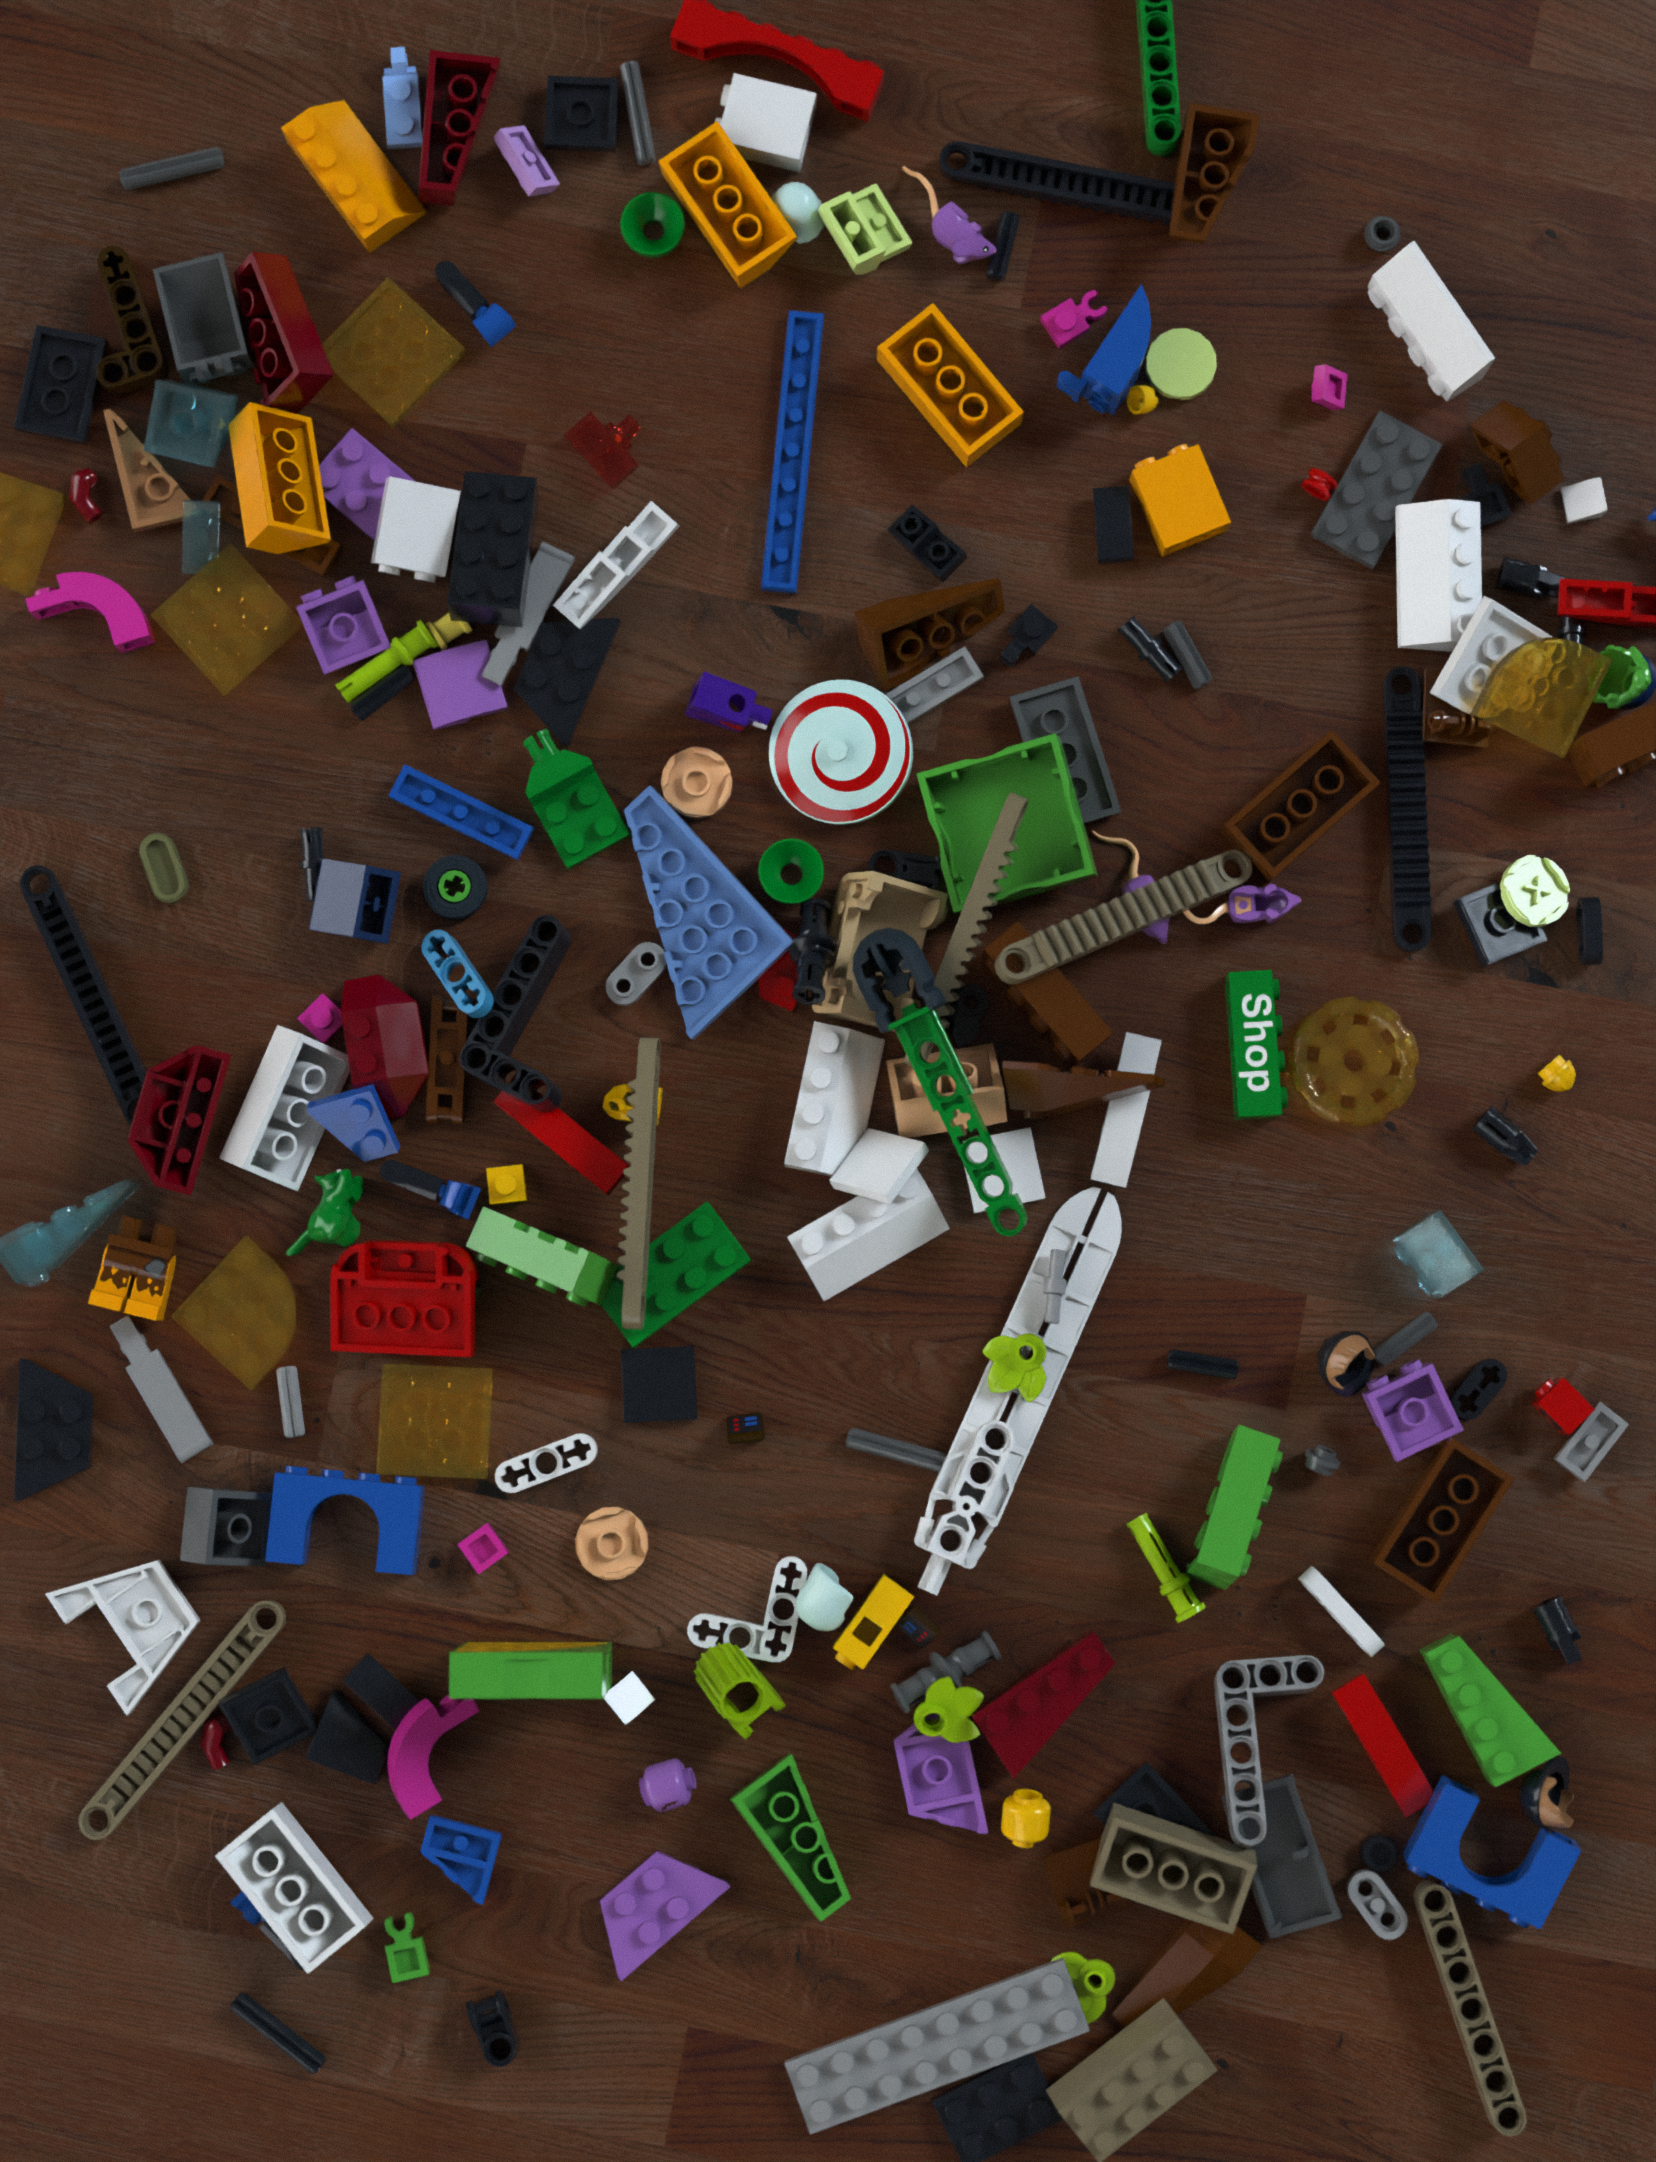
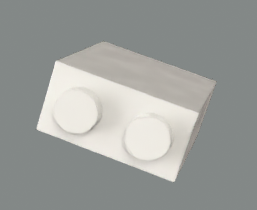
M734 73L731 85L725 84L721 97V106H725L723 117L716 118L715 122H719L743 159L800 172L817 107V93Z
M391 476L386 477L371 563L379 565L378 571L400 576L401 569L415 572L414 579L435 583L436 576L445 577L461 491Z

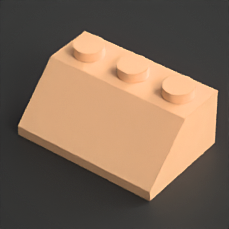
M993 1043L954 1049L974 1090L971 1096L985 1126L1008 1122L1004 1087ZM940 1052L930 1053L927 1062H936ZM904 1058L886 1060L899 1136L911 1138L948 1132L938 1110L933 1111L913 1067L904 1064ZM947 1075L939 1077L937 1081L938 1091L945 1096L952 1095L956 1089L953 1078ZM957 1109L958 1116L953 1119L956 1126L962 1124L965 1129L968 1128L966 1122L971 1119L968 1112L962 1114Z

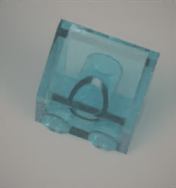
M172 379L156 380L144 451L207 467H214L229 437L228 424L234 419L238 395Z
M1441 1210L1426 1214L1393 1238L1397 1245L1394 1248L1396 1255L1404 1265L1408 1266L1411 1264L1419 1274L1415 1279L1428 1296L1433 1294L1435 1298L1443 1297L1484 1270Z

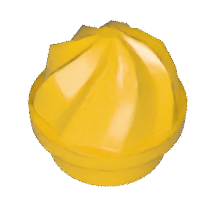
M1560 1054L1537 1073L1544 1080L1541 1084L1555 1092H1563L1572 1088L1576 1077L1572 1062L1570 1060L1565 1061Z

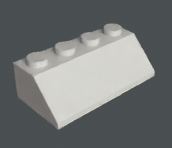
M1416 242L1409 243L1373 274L1367 286L1369 288L1368 295L1372 303L1377 308L1382 307L1389 317L1388 324L1392 332L1397 337L1402 336L1408 345V354L1415 365L1422 366L1429 376L1428 383L1436 395H1442L1445 401L1448 402L1482 380L1495 357Z
M1444 499L1398 505L1395 507L1398 648L1453 652L1482 600L1480 502Z
M814 1021L784 1167L831 1177L834 1175L866 1132L885 1043L884 1039L853 1029Z
M277 1025L219 1159L298 1192L325 1130L319 1122L308 1114L306 1110L307 1105L311 1101L341 1093L350 1072L348 1055L299 1032Z
M916 1168L891 1204L857 1196L794 1232L787 1238L823 1301H826L950 1228L931 1191Z
M282 1802L215 1855L307 1974L374 1919Z

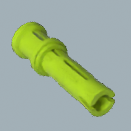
M421 619L416 622L417 626L401 638L394 637L391 639L392 642L389 643L391 645L389 649L376 656L341 682L335 684L348 703L400 665L411 666L417 656L430 647L437 648L439 646Z
M1147 1512L1127 1523V1527L1131 1530L1162 1584L1159 1586V1592L1162 1596H1167L1177 1614L1175 1618L1177 1623L1190 1618L1206 1608L1204 1602H1199L1188 1583L1190 1581L1189 1576L1184 1572L1180 1573L1165 1544L1151 1523Z

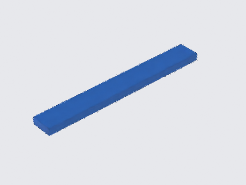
M793 310L788 312L761 591L797 593L824 313Z

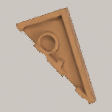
M111 409L103 410L134 533L202 517L197 505L191 501L177 482L164 470L144 444L137 439L124 421Z

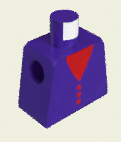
M704 671L695 682L685 716L735 732H741L747 724L766 730L773 710L754 703L757 696L756 691ZM729 703H734L738 707L739 712L732 711Z

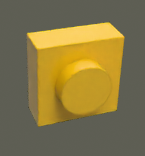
M523 1164L486 1168L490 1205L527 1201Z

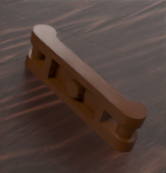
M433 994L428 1064L430 1074L427 1083L426 1123L438 1124L439 1120L451 1121L453 1125H463L465 1117L466 1071L460 1064V1054L468 1040L469 1015L461 1011L452 998H445L444 994ZM444 1012L457 1013L456 1022H443ZM439 1095L452 1096V1106H439Z

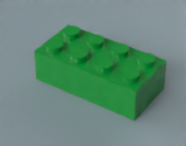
M707 1201L649 1244L646 1308L643 1329H623L622 1302L624 1282L617 1277V1272L625 1269L621 1265L614 1275L603 1300L602 1307L633 1348H637L750 1264L752 1260Z

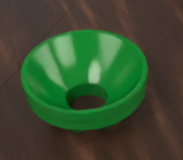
M658 192L643 193L630 200L625 206L620 220L621 233L624 241L635 253L648 258L662 257L674 251L680 244L685 231L684 214L678 203L670 196ZM649 223H659L664 228L663 236L654 241L647 239L643 234L645 226Z
M794 838L783 839L769 846L763 853L758 868L759 880L764 891L772 899L784 904H799L813 897L820 889L824 877L823 861L817 850L809 843ZM787 865H796L802 870V878L795 885H788L781 879V871Z

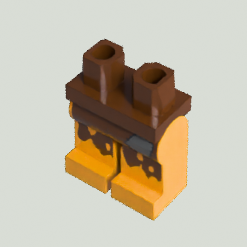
M122 1215L116 1233H109L99 1275L95 1288L91 1291L88 1304L154 1321H163L176 1260L180 1249L174 1248L177 1228L156 1223L151 1242L139 1239L144 1220Z

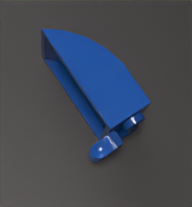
M1142 284L1083 371L1082 378L1079 379L1068 371L1059 373L1057 388L1072 397L1071 400L1078 403L1083 396L1088 399L1087 403L1094 410L1103 414L1107 411L1114 416L1130 388L1136 383L1150 340L1151 329L1149 301Z

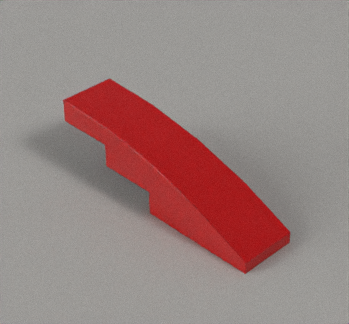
M1560 578L1557 616L1625 626L1656 628V587L1633 586V582Z
M516 1075L511 1079L509 1083L513 1082ZM536 1091L535 1100L542 1098L543 1095ZM503 1092L493 1101L606 1195L609 1196L625 1177L623 1170L630 1166L558 1107L551 1112H540Z
M1361 1673L1333 1690L1331 1694L1349 1721V1725L1365 1749L1367 1757L1404 1817L1407 1818L1426 1806L1433 1794V1790L1365 1674Z

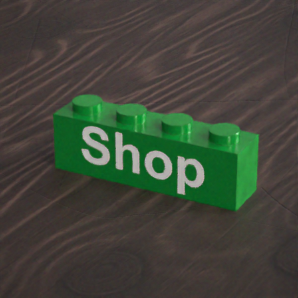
M1272 970L1228 972L1224 979L1234 1119L1277 1118L1282 1115V1109L1288 1106L1286 1087H1280L1279 1073L1285 1072L1284 1051H1278L1277 1036H1282L1281 1015H1275L1274 1000L1280 999L1279 980L1273 979Z

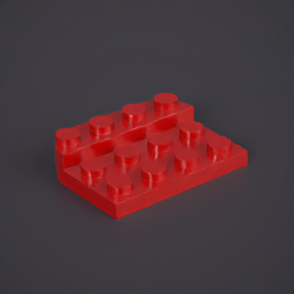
M366 1240L349 1247L341 1254L337 1263L331 1269V1351L451 1357L474 1356L475 1282L480 1280L474 1255L469 1250L445 1242Z

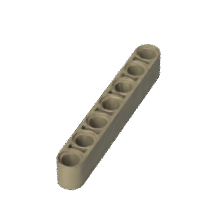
M1422 1881L1414 1889V1904L1488 2120L1502 2135L1516 2136L1526 2126V2112L1452 1896L1437 1881ZM1431 1890H1438L1441 1893L1440 1903L1434 1908H1426L1424 1904L1426 1894ZM1444 1926L1452 1927L1453 1937L1450 1942L1439 1944L1436 1938L1439 1929ZM1457 1962L1464 1963L1465 1974L1460 1979H1450V1967ZM1470 1998L1476 1999L1478 2007L1475 2013L1469 2016L1462 2015L1461 2007L1463 2002ZM1480 2035H1489L1490 2044L1488 2048L1480 2052L1475 2051L1473 2046L1475 2039ZM1501 2071V2083L1493 2088L1487 2087L1486 2078L1489 2073ZM1506 2107L1514 2108V2118L1509 2123H1499L1498 2116L1501 2110Z

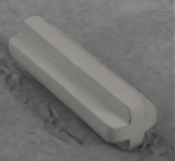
M295 1366L279 1367L276 1370L284 1435L287 1438L300 1437L305 1434L297 1368Z

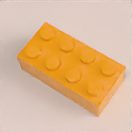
M934 303L877 347V361L966 468L1022 424L1024 411Z

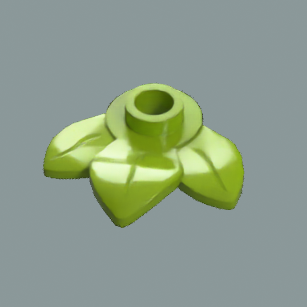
M1025 1333L1016 1338L1002 1335L990 1340L982 1351L989 1360L994 1362L988 1374L989 1390L993 1393H1004L1017 1387L1027 1402L1034 1401L1041 1394L1047 1380V1375L1042 1365L1047 1356V1348L1044 1341L1032 1333ZM1025 1345L1033 1350L1031 1359L1025 1358L1022 1354V1348Z
M951 1677L938 1679L929 1686L926 1691L925 1701L914 1712L915 1726L921 1733L927 1736L936 1737L941 1735L951 1743L972 1740L980 1735V1731L970 1716L980 1706L984 1695L972 1687H959L955 1689ZM928 1714H938V1717L933 1720L926 1718Z
M1077 1952L1061 1953L1052 1958L1051 1962L1062 1957L1064 1958L1087 2023L1089 2024L1104 2012L1106 2008V1995L1112 1990L1115 1983V1973L1112 1967L1103 1960H1087ZM1093 1974L1099 1975L1102 1983H1092L1089 1976Z

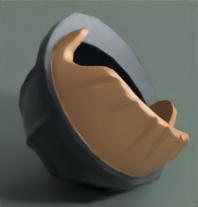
M1341 1331L1324 1339L1317 1352L1318 1372L1327 1387L1334 1393L1343 1397L1355 1395L1369 1381L1373 1371L1375 1354L1372 1351L1368 1338L1359 1331Z
M1553 1757L1543 1769L1529 1773L1520 1786L1519 1801L1523 1812L1528 1819L1540 1828H1569L1573 1825L1574 1820L1566 1813L1567 1806L1573 1801L1574 1795L1568 1791L1570 1772L1565 1757Z

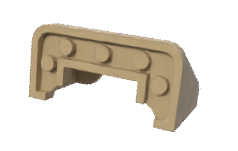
M875 871L845 874L837 888L828 926V936L836 942V949L833 952L835 963L826 969L825 976L823 977V987L826 991L825 999L819 1004L812 1005L813 1011L825 1016L878 1028L874 1020L877 1012L869 1009L853 972V955L860 941L876 930L893 928L902 930L911 936L922 950L927 930L934 929L939 924H942L947 916L948 907L946 902L948 894ZM902 970L903 973L910 972L909 970ZM881 972L875 973L876 975H882ZM911 976L908 983L910 991L894 998L890 991L883 990L887 1001L893 1005V1014L896 1020L901 1019L903 1015L901 1009L912 1003H916L917 1007L921 1008L920 1002L912 998L915 984L913 976Z

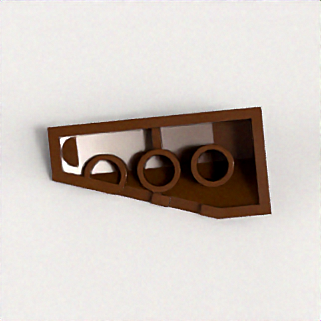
M1189 103L1180 142L1168 238L1204 244L1255 149L1259 114Z

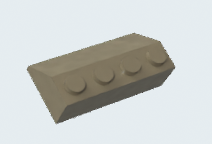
M1113 1803L1101 1837L1090 1886L1233 1934L1257 1868L1255 1850L1250 1848H1241L1235 1843Z

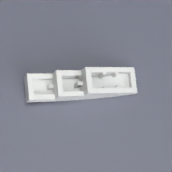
M650 501L629 527L625 526L603 552L599 551L553 606L581 630L638 573L677 530L679 525L656 504Z
M1126 1032L1116 1071L1154 1074L1161 1040ZM1150 1090L1108 1101L1091 1172L1092 1180L1126 1188Z

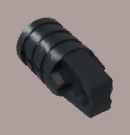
M1505 556L1498 572L1496 588H1504L1508 591H1516V593H1523L1526 596L1541 598V596L1558 598L1559 579H1565V577L1547 571L1548 568L1533 565L1529 562H1522L1521 560H1514L1511 557Z
M1493 1105L1482 1114L1471 1129L1480 1138L1486 1140L1490 1146L1496 1148L1499 1153L1506 1155L1523 1166H1526L1539 1151L1537 1146L1525 1135L1521 1128L1505 1117Z
M1557 1595L1538 1603L1531 1610L1533 1614H1536L1537 1620L1542 1626V1631L1546 1634L1545 1638L1551 1650L1560 1648L1567 1664L1571 1665L1582 1659L1581 1652L1575 1640L1582 1638L1576 1624L1573 1623L1566 1605L1563 1603L1562 1595Z

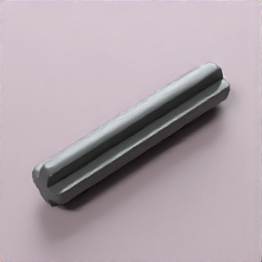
M637 61L624 62L621 64L620 69L637 163L641 166L650 165L656 161L639 63Z
M213 147L121 169L120 180L124 189L130 190L223 168L225 161L221 149Z
M851 1428L846 1439V1446L849 1448L938 1473L947 1457V1453L857 1428Z

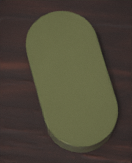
M153 833L148 835L140 844L139 855L151 890L155 897L164 903H178L186 897L189 890V882L177 847L173 840L165 834Z

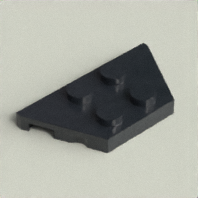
M618 618L591 619L581 630L571 621L541 623L515 684V692L535 712V715L550 729L564 747L569 748L620 627L621 620Z
M20 1359L14 1500H24L47 1487H51L70 1476L92 1467L94 1393L67 1381V1379L54 1372L46 1370L30 1359Z

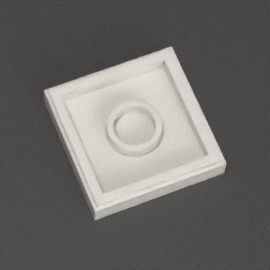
M1031 1127L990 1135L1013 1182V1194L1018 1193L1022 1203L1045 1199ZM973 1142L969 1147L968 1153L973 1161L983 1162L987 1158L988 1151L981 1142ZM964 1166L974 1214L986 1211L985 1208L989 1205L979 1198ZM991 1175L984 1182L985 1190L990 1195L997 1196L1002 1193L1004 1185L999 1177Z
M868 1128L829 1181L833 1189L891 1204L929 1150L925 1142Z

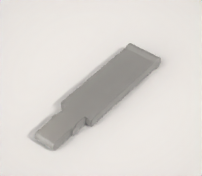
M545 542L541 543L530 565L523 627L499 625L495 632V637L500 640L496 648H493L491 652V658L482 673V677L502 686L511 667L515 665L516 657L520 650L528 652L541 623H543L575 561V556Z
M130 1315L112 1324L110 1329L119 1342L122 1353L126 1354L131 1363L125 1369L180 1463H184L212 1446V1439L160 1351L155 1349L151 1352L146 1344V1338L143 1334L141 1335Z

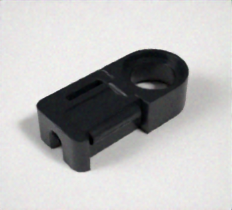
M879 850L869 860V871H875L874 864L879 858L887 857L895 864V871L890 876L927 888L933 886L932 889L934 890L938 889L941 871V859L939 857L893 850Z

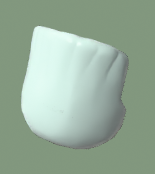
M790 182L781 186L771 196L772 201L796 234L797 240L795 242L807 243L819 235L824 227V222L818 214V208L822 203L809 186L799 182Z
M817 1563L798 1593L796 1599L797 1613L806 1624L816 1630H835L845 1620L844 1613L853 1601V1595L839 1585V1577L832 1569L822 1563Z

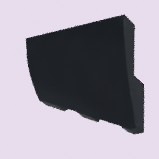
M334 1689L306 1759L375 1785L379 1782L384 1769L390 1744L382 1735L376 1733L369 1725V1721L354 1709L344 1698L345 1695L341 1691Z

